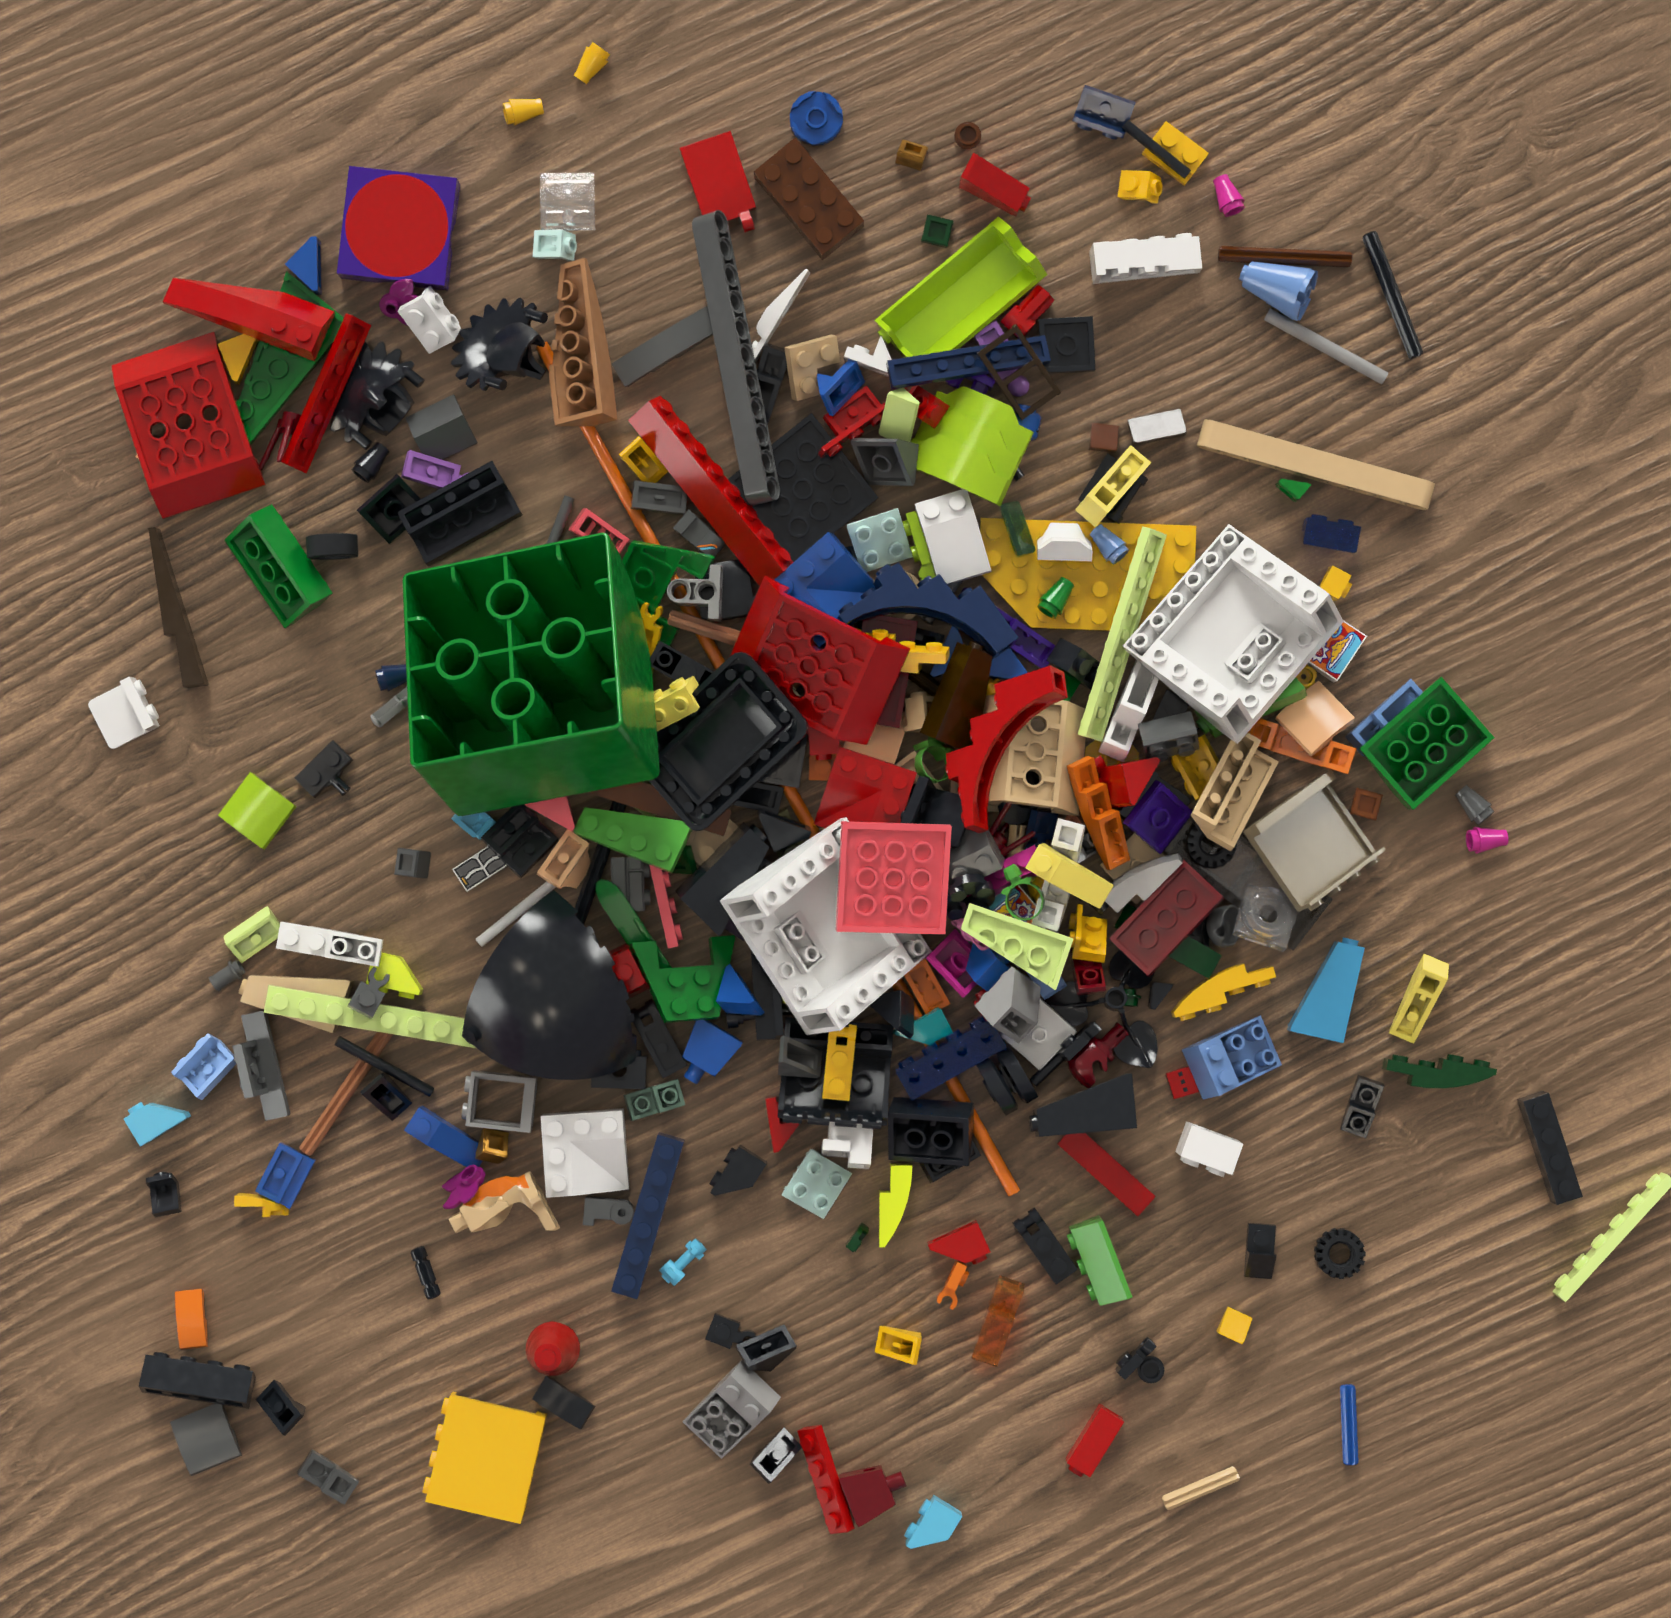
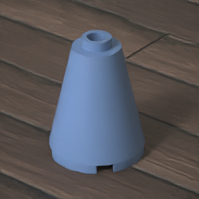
M1252 261L1249 266L1244 265L1239 280L1243 281V288L1290 319L1300 321L1311 299L1309 296L1311 289H1315L1318 271L1311 268Z

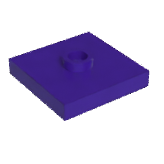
M1155 780L1123 823L1155 852L1161 854L1191 816L1192 810L1160 781Z

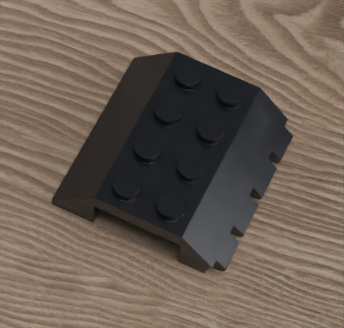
M785 1017L784 1036L822 1051L821 1073L818 1078L781 1075L778 1118H783V1122L802 1124V1120H808L807 1124L829 1126V1122H835V1126L857 1128V1124H862V1128L881 1130L882 1125L887 1126L894 1027L887 1024L849 1023L857 1025L850 1100L842 1101L822 1099L829 1032L806 1035L796 1018ZM837 1037L836 1044L847 1045V1038Z

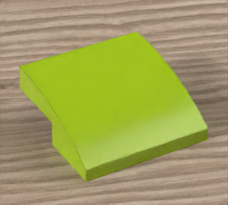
M250 772L218 816L265 850L297 806Z

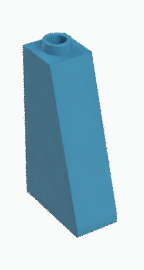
M1344 937L1342 942L1334 941L1291 1018L1287 1030L1344 1043L1365 949L1358 946L1359 941Z

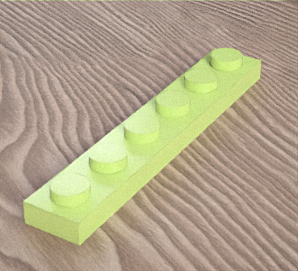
M1662 1172L1659 1175L1654 1174L1647 1181V1188L1641 1195L1636 1194L1628 1202L1627 1206L1629 1208L1622 1215L1618 1214L1611 1220L1609 1224L1611 1228L1604 1235L1599 1234L1592 1241L1590 1251L1586 1255L1584 1253L1581 1254L1574 1261V1268L1569 1274H1563L1557 1279L1554 1284L1556 1288L1552 1291L1557 1297L1566 1302L1671 1188V1177L1668 1174Z

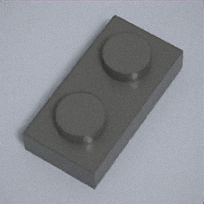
M634 480L631 509L677 515L685 514L687 494L680 486Z

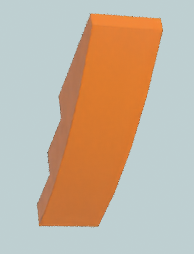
M1086 756L1067 765L1071 785L1082 818L1106 869L1112 870L1130 861L1119 810L1112 809L1107 784L1099 782L1094 757Z
M926 958L904 975L925 1014L937 1007L942 1009L951 1004Z

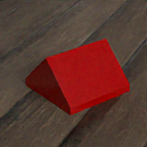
M1159 758L1132 760L1099 768L1102 783L1107 784L1112 808L1135 806L1161 761Z

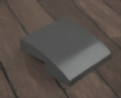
M212 1404L170 1422L179 1450L191 1476L242 1456L235 1431L231 1429L224 1405Z

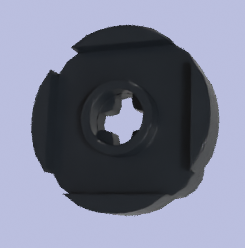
M965 874L953 879L954 884L948 887L947 916L949 919L958 920L964 918L969 903L990 910L989 907L995 900V891L990 880L989 882L986 881L984 876L980 874Z

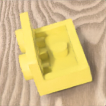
M694 676L686 680L683 677L675 680L669 685L670 688L663 692L661 689L654 691L657 731L698 711L700 706L692 695L699 686Z

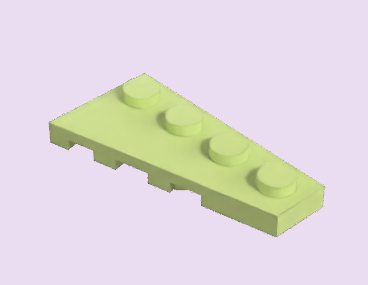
M969 903L961 930L1052 989H1057L1073 938Z

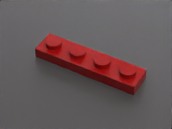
M822 1425L808 1426L797 1430L800 1445L805 1454L808 1470L812 1476L829 1533H847L855 1529Z

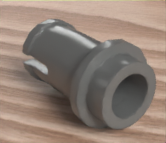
M230 960L228 966L210 976L209 980L212 986L219 992L237 978L241 980L245 970L238 960L233 962Z

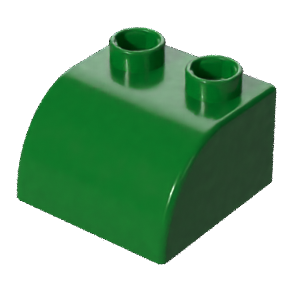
M597 533L412 571L404 575L402 583L410 762L413 768L456 815L466 816L654 780L659 776L660 767L653 677L645 628L629 575L618 550L607 533Z

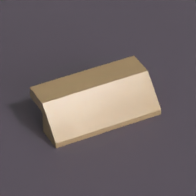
M1247 733L1238 744L1230 740L1191 813L1192 818L1205 836L1229 851H1232L1279 762L1257 750L1261 740L1250 733Z

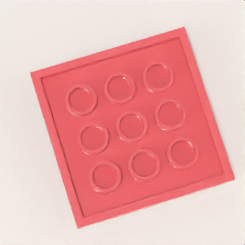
M841 821L835 930L837 932L946 934L952 826L946 824Z

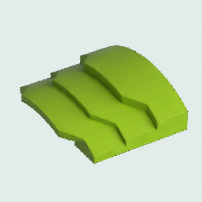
M965 386L949 394L937 391L935 396L950 407L935 429L922 421L915 438H912L911 443L919 444L916 470L964 489L976 497L997 506H1001L1034 432L1019 425L1012 406Z

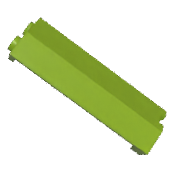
M998 216L875 319L880 328L877 333L879 336H882L883 341L887 345L891 343L903 358L960 349L1048 274L1038 258L1022 245L1012 227Z

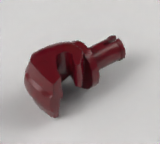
M1118 1022L1101 1039L1093 1037L1089 1040L1087 1045L1070 1061H1067L1070 1073L1082 1086L1090 1088L1096 1082L1092 1068L1094 1061H1098L1100 1069L1107 1072V1060L1112 1062L1115 1059L1112 1055V1050L1129 1035Z

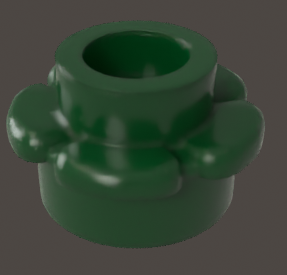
M1123 989L1127 994V1002L1124 1006L1138 1007V999H1141V996L1136 995V990Z

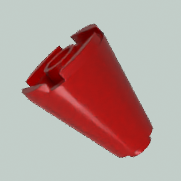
M554 1321L542 1323L531 1332L527 1339V1359L531 1366L541 1374L547 1376L562 1375L575 1365L579 1357L580 1342L578 1336L572 1328Z

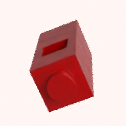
M1099 1403L1065 1458L1067 1464H1069L1068 1469L1080 1477L1083 1474L1091 1477L1124 1423L1123 1418Z

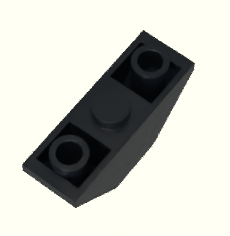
M659 641L650 657L651 667L673 681L681 677L686 680L694 676L700 686L714 672Z

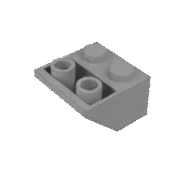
M1011 967L1001 975L1000 979L989 991L982 995L975 1007L994 1028L1020 1043L1038 1023L1041 987L1017 969Z

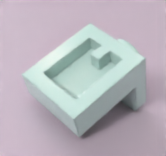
M534 230V258L574 261L577 250L575 234L564 230Z

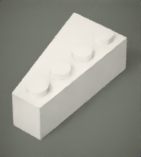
M1182 233L1175 235L1176 238L1154 236L1145 240L1126 239L1123 241L1093 243L1089 252L1092 283L1099 284L1200 273L1202 270L1199 236L1192 237V233Z

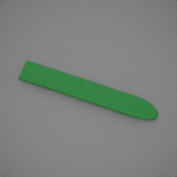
M598 880L596 882L598 900L627 945L630 947V944L633 942L654 941L623 892L609 880ZM657 945L659 968H672Z

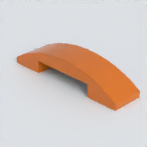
M1261 718L1248 732L1261 740L1258 747L1344 774H1349L1357 748L1330 740L1326 747L1310 756L1282 726Z

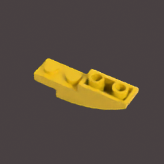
M875 629L872 630V633L864 632L880 641L885 637L896 641V634L888 633V630ZM913 641L899 642L910 648L900 672L919 673L922 663L946 664L950 657V647L942 646V643L929 642L926 643V646L915 645Z
M1240 963L1217 972L1210 979H1205L1191 989L1171 1011L1172 1017H1180V1021L1196 1017L1195 1012L1204 1009L1206 1013L1219 1011L1222 1009L1221 1004L1227 1003L1224 992L1228 991L1230 996L1244 992V986L1254 984L1255 988L1271 984L1270 979L1276 977L1274 967L1268 966L1247 972L1245 965Z

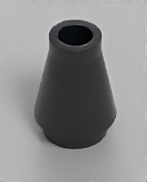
M376 442L371 449L354 462L355 466L351 469L352 472L366 483H369L371 479L375 480L390 451L381 443Z

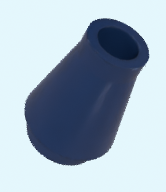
M406 664L381 666V669L375 670L381 691L387 689L389 692L407 682Z

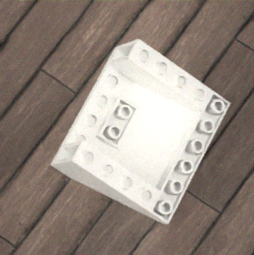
M1228 524L1125 642L1123 647L1215 728L1238 744L1344 621L1328 592Z
M847 817L840 818L738 885L720 900L806 1035L841 1031L932 952L921 934L837 932L835 930L841 821L849 822Z

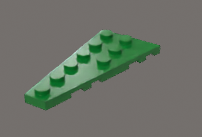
M287 271L280 292L288 293L335 312V315L315 362L268 343L259 342L249 374L247 373L241 395L236 402L250 445L253 444L330 350L344 319L343 316Z

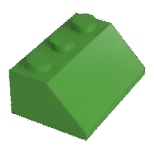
M1097 1215L1069 1226L1071 1233L1067 1235L1072 1250L1077 1249L1081 1259L1076 1261L1082 1276L1087 1274L1091 1283L1086 1285L1091 1300L1097 1299L1101 1306L1133 1298L1102 1218Z

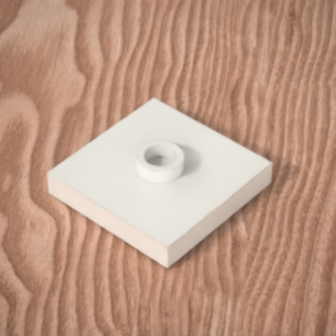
M1040 998L1038 1023L1020 1043H1017L1002 1032L1000 1035L1038 1070H1041L1062 1048L1060 1044L1069 1035L1072 1034L1074 1036L1077 1031Z

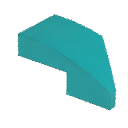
M937 1007L914 1021V1035L911 1037V1040L930 1045L953 1032L941 1008ZM893 1030L894 1035L909 1039L898 1030Z

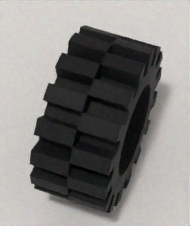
M1196 824L1188 838V850L1191 858L1195 860V863L1207 869H1217V867L1225 866L1233 858L1237 843L1232 851L1222 847L1216 854L1206 853L1201 845L1205 834Z
M1333 1228L1329 1232H1324L1323 1236L1318 1238V1244L1314 1247V1257L1318 1263L1317 1265L1324 1273L1333 1278L1344 1279V1277L1350 1278L1353 1276V1273L1360 1271V1266L1364 1265L1365 1262L1363 1258L1364 1256L1366 1257V1252L1363 1249L1364 1245L1360 1238L1354 1233L1343 1228ZM1337 1243L1346 1244L1350 1250L1348 1260L1342 1264L1334 1263L1329 1254L1332 1246Z

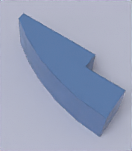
M1409 679L1345 737L1364 756L1359 748L1423 691L1412 679Z

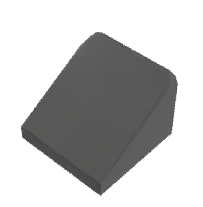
M398 848L394 874L427 878L431 853L428 851Z

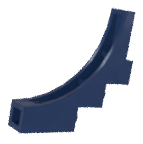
M899 562L892 567L887 564L877 571V577L873 583L877 590L874 587L870 588L860 596L862 600L854 605L850 602L838 611L840 615L837 618L852 626L860 621L879 615L905 613L927 616L944 621L963 631L979 645L984 646L985 652L993 656L992 659L1012 647L1019 638L981 586L974 590L969 587L960 593L957 598L941 575L938 574L934 578L927 576L917 584V588Z

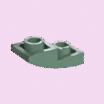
M678 1079L623 1095L631 1121L686 1105Z

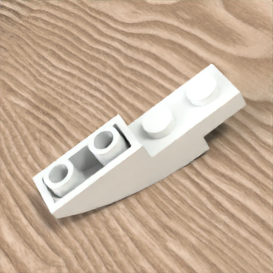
M280 922L276 949L379 967L383 939L314 926Z

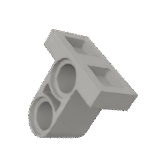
M710 564L709 579H675L671 581L667 588L668 597L679 606L708 607L709 621L721 622L723 567ZM678 586H685L687 588V595L682 599L674 597V590ZM708 586L713 587L714 596L709 600L702 599V589Z

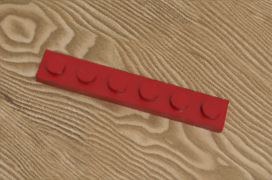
M345 314L282 458V463L307 474L372 325L353 315Z

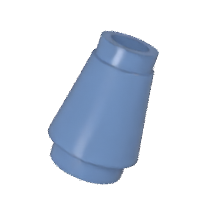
M1102 524L1098 525L1090 533L1105 560L1110 561L1113 565L1119 562L1129 551L1126 547L1127 543Z

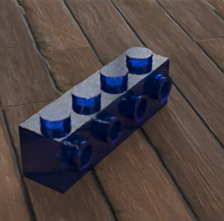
M982 1015L969 1022L970 1028L962 1032L957 1029L946 1035V1041L938 1046L934 1042L921 1050L923 1054L915 1059L911 1055L898 1062L899 1068L895 1069L910 1099L913 1101L1007 1048L998 1030L984 1019Z

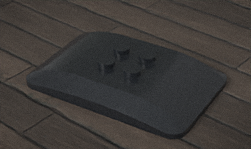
M737 652L731 655L694 690L692 695L700 706L698 711L657 731L660 773L656 779L649 780V782L685 824L695 831L704 830L717 820L786 756L808 732V723L803 715L757 662L745 652Z

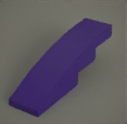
M997 607L1019 637L1010 649L1040 669L1048 666L1049 662L1046 660L1055 645Z

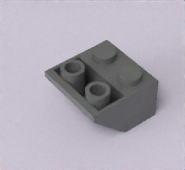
M1191 711L1138 724L1145 758L1157 757L1161 760L1160 762H1163L1170 756L1179 754L1180 757L1194 754L1195 750H1199L1198 733Z

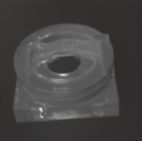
M1248 883L1244 889L1232 935L1284 952L1287 949L1291 930L1296 922L1297 910L1282 890L1268 886L1257 887ZM1270 906L1274 908L1277 912V919L1272 923L1263 921L1259 914L1262 907Z

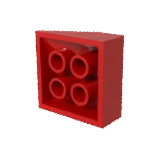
M839 746L814 825L827 828L840 818L847 817L849 822L900 823V816L905 810L917 772Z

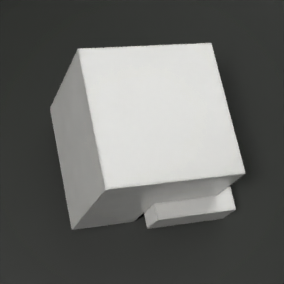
M829 1122L828 1139H823L821 1155L848 1158L847 1168L869 1169L871 1165L873 1129L862 1128V1124H857V1128L835 1126V1122Z

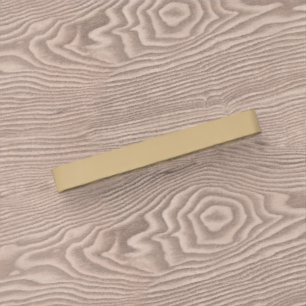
M1205 419L1203 421L1197 442V447L1207 451L1419 510L1427 511L1429 509L1435 483L1425 479L1213 420Z

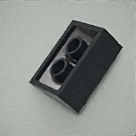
M893 1097L888 1110V1160L969 1166L974 1129V1103Z

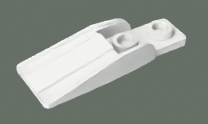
M805 269L766 308L758 321L756 329L762 338L759 342L755 340L752 344L755 363L810 275L808 269Z

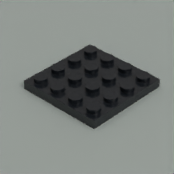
M812 413L772 444L780 486V496L777 500L752 506L745 498L740 470L728 479L731 484L738 488L745 502L754 508L757 517L764 526L773 532L774 538L780 546L789 552L793 562L827 532L836 533L879 499L841 450L832 457L827 454L821 458L818 455L821 447L830 442L832 438Z

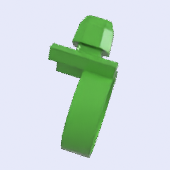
M928 737V740L913 745L914 750L918 751L914 765L918 775L930 778L934 784L946 780L948 775L945 769V773L940 780L928 776L922 764L924 752H929L936 761L944 759L946 766V753L953 750L943 747L945 743Z
M1012 864L1004 869L1006 881H1010L1011 885L1004 888L1000 894L1006 895L1005 904L1011 916L1025 921L1033 919L1044 908V894L1039 886L1032 883L1035 881L1036 876L1031 875L1022 879L1021 870L1017 865ZM1029 884L1040 893L1042 900L1041 908L1035 916L1021 918L1010 909L1009 895L1017 885Z

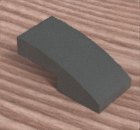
M313 1449L297 1471L300 1477L321 1488V1492L344 1505L359 1483V1480Z

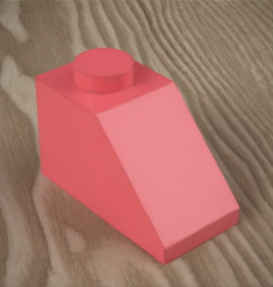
M568 796L525 804L573 832L576 822Z

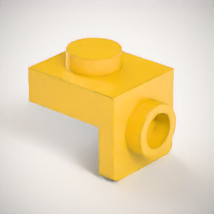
M1121 170L1117 197L1123 200H1147L1152 204H1157L1163 188L1161 177L1151 171Z

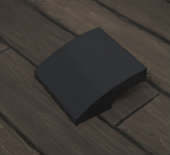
M738 559L712 563V565H721L723 567L721 621L747 617L750 611L747 602L753 598L749 572ZM710 569L704 579H709ZM708 586L701 591V598L704 600H709L714 596L713 587ZM700 607L701 618L709 621L708 607Z
M525 805L511 807L481 837L484 843L520 879L558 842V838Z

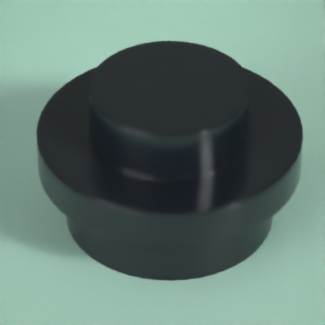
M1146 1356L1137 1368V1373L1144 1382L1156 1383L1164 1375V1365L1159 1358Z

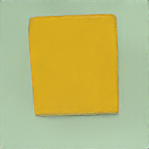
M1227 1306L1216 1331L1231 1340L1243 1344L1252 1317Z

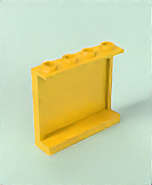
M453 1391L450 1397H445L441 1414H445L443 1425L438 1424L435 1440L439 1441L437 1451L432 1450L429 1467H433L431 1478L426 1477L422 1493L427 1494L425 1502L521 1524L548 1413L539 1411L536 1414L458 1396L456 1395L457 1392Z

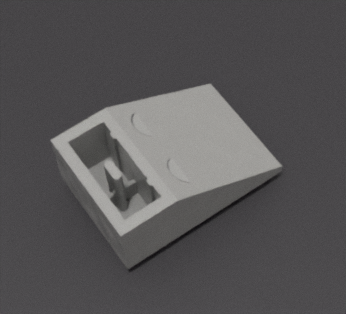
M741 1360L683 1420V1423L722 1459L773 1410L781 1396L753 1370H748L744 1361Z

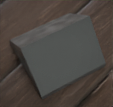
M454 394L406 417L413 438L422 454L444 460L478 443Z
M854 438L850 441L868 485L913 486L915 484L919 444L901 439Z

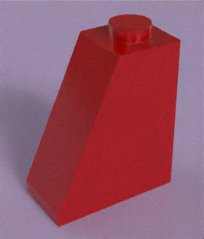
M972 154L961 175L959 188L1015 217L1019 210L1025 212L1031 200V197L1027 196L1030 188L979 155Z

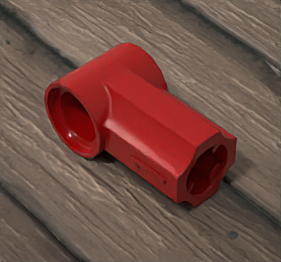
M1037 285L1019 305L1016 304L1005 315L1001 323L1008 330L1017 324L1023 335L1026 336L1035 326V321L1045 313L1055 300L1049 292Z

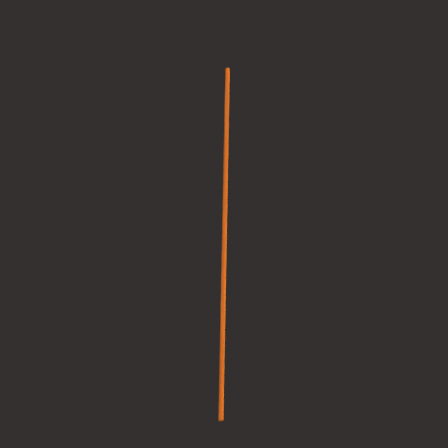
M545 342L544 347L537 346L536 350L549 371L550 365L553 364L554 353L548 342ZM579 426L643 542L660 545L643 512L631 509L632 493L595 426ZM677 573L675 574L673 580L679 579ZM678 586L674 590V597L676 599H682L687 595L684 586ZM680 606L683 613L701 618L696 607ZM695 634L716 670L725 662L716 643L711 638ZM779 785L784 788L783 793L799 822L810 827L811 835L808 838L810 839L818 834L820 830L817 825H814V819L796 787ZM902 978L891 986L894 991L902 990L912 997ZM914 1000L915 1021L923 1015ZM936 1041L930 1045L924 1044L956 1102L971 1103L939 1043ZM974 1108L973 1134L1009 1197L1020 1191Z

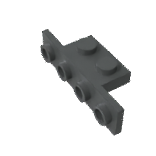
M262 1010L241 1015L247 1042L233 1045L232 1047L244 1098L260 1095L265 1121L289 1116L290 1110L268 1015Z

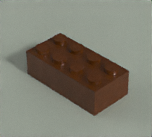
M796 138L791 140L754 171L755 180L822 261L864 227L863 218Z

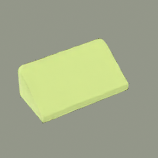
M899 388L887 394L878 433L887 439H901L910 442L920 402L905 388Z
M266 906L224 935V940L227 947L242 964L278 939L280 923L270 908Z

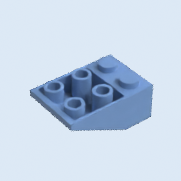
M1261 1015L1182 1049L1202 1099L1220 1096L1282 1065Z

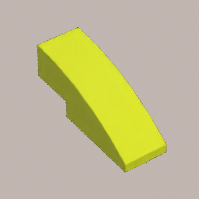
M890 1163V1190H879V1247L887 1245L902 1219L911 1187L912 1163Z

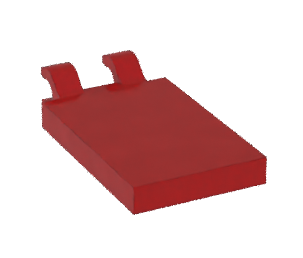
M731 131L680 147L701 214L704 215L720 210L725 214L727 221L740 218L745 233L755 230L749 211L755 210L756 205Z

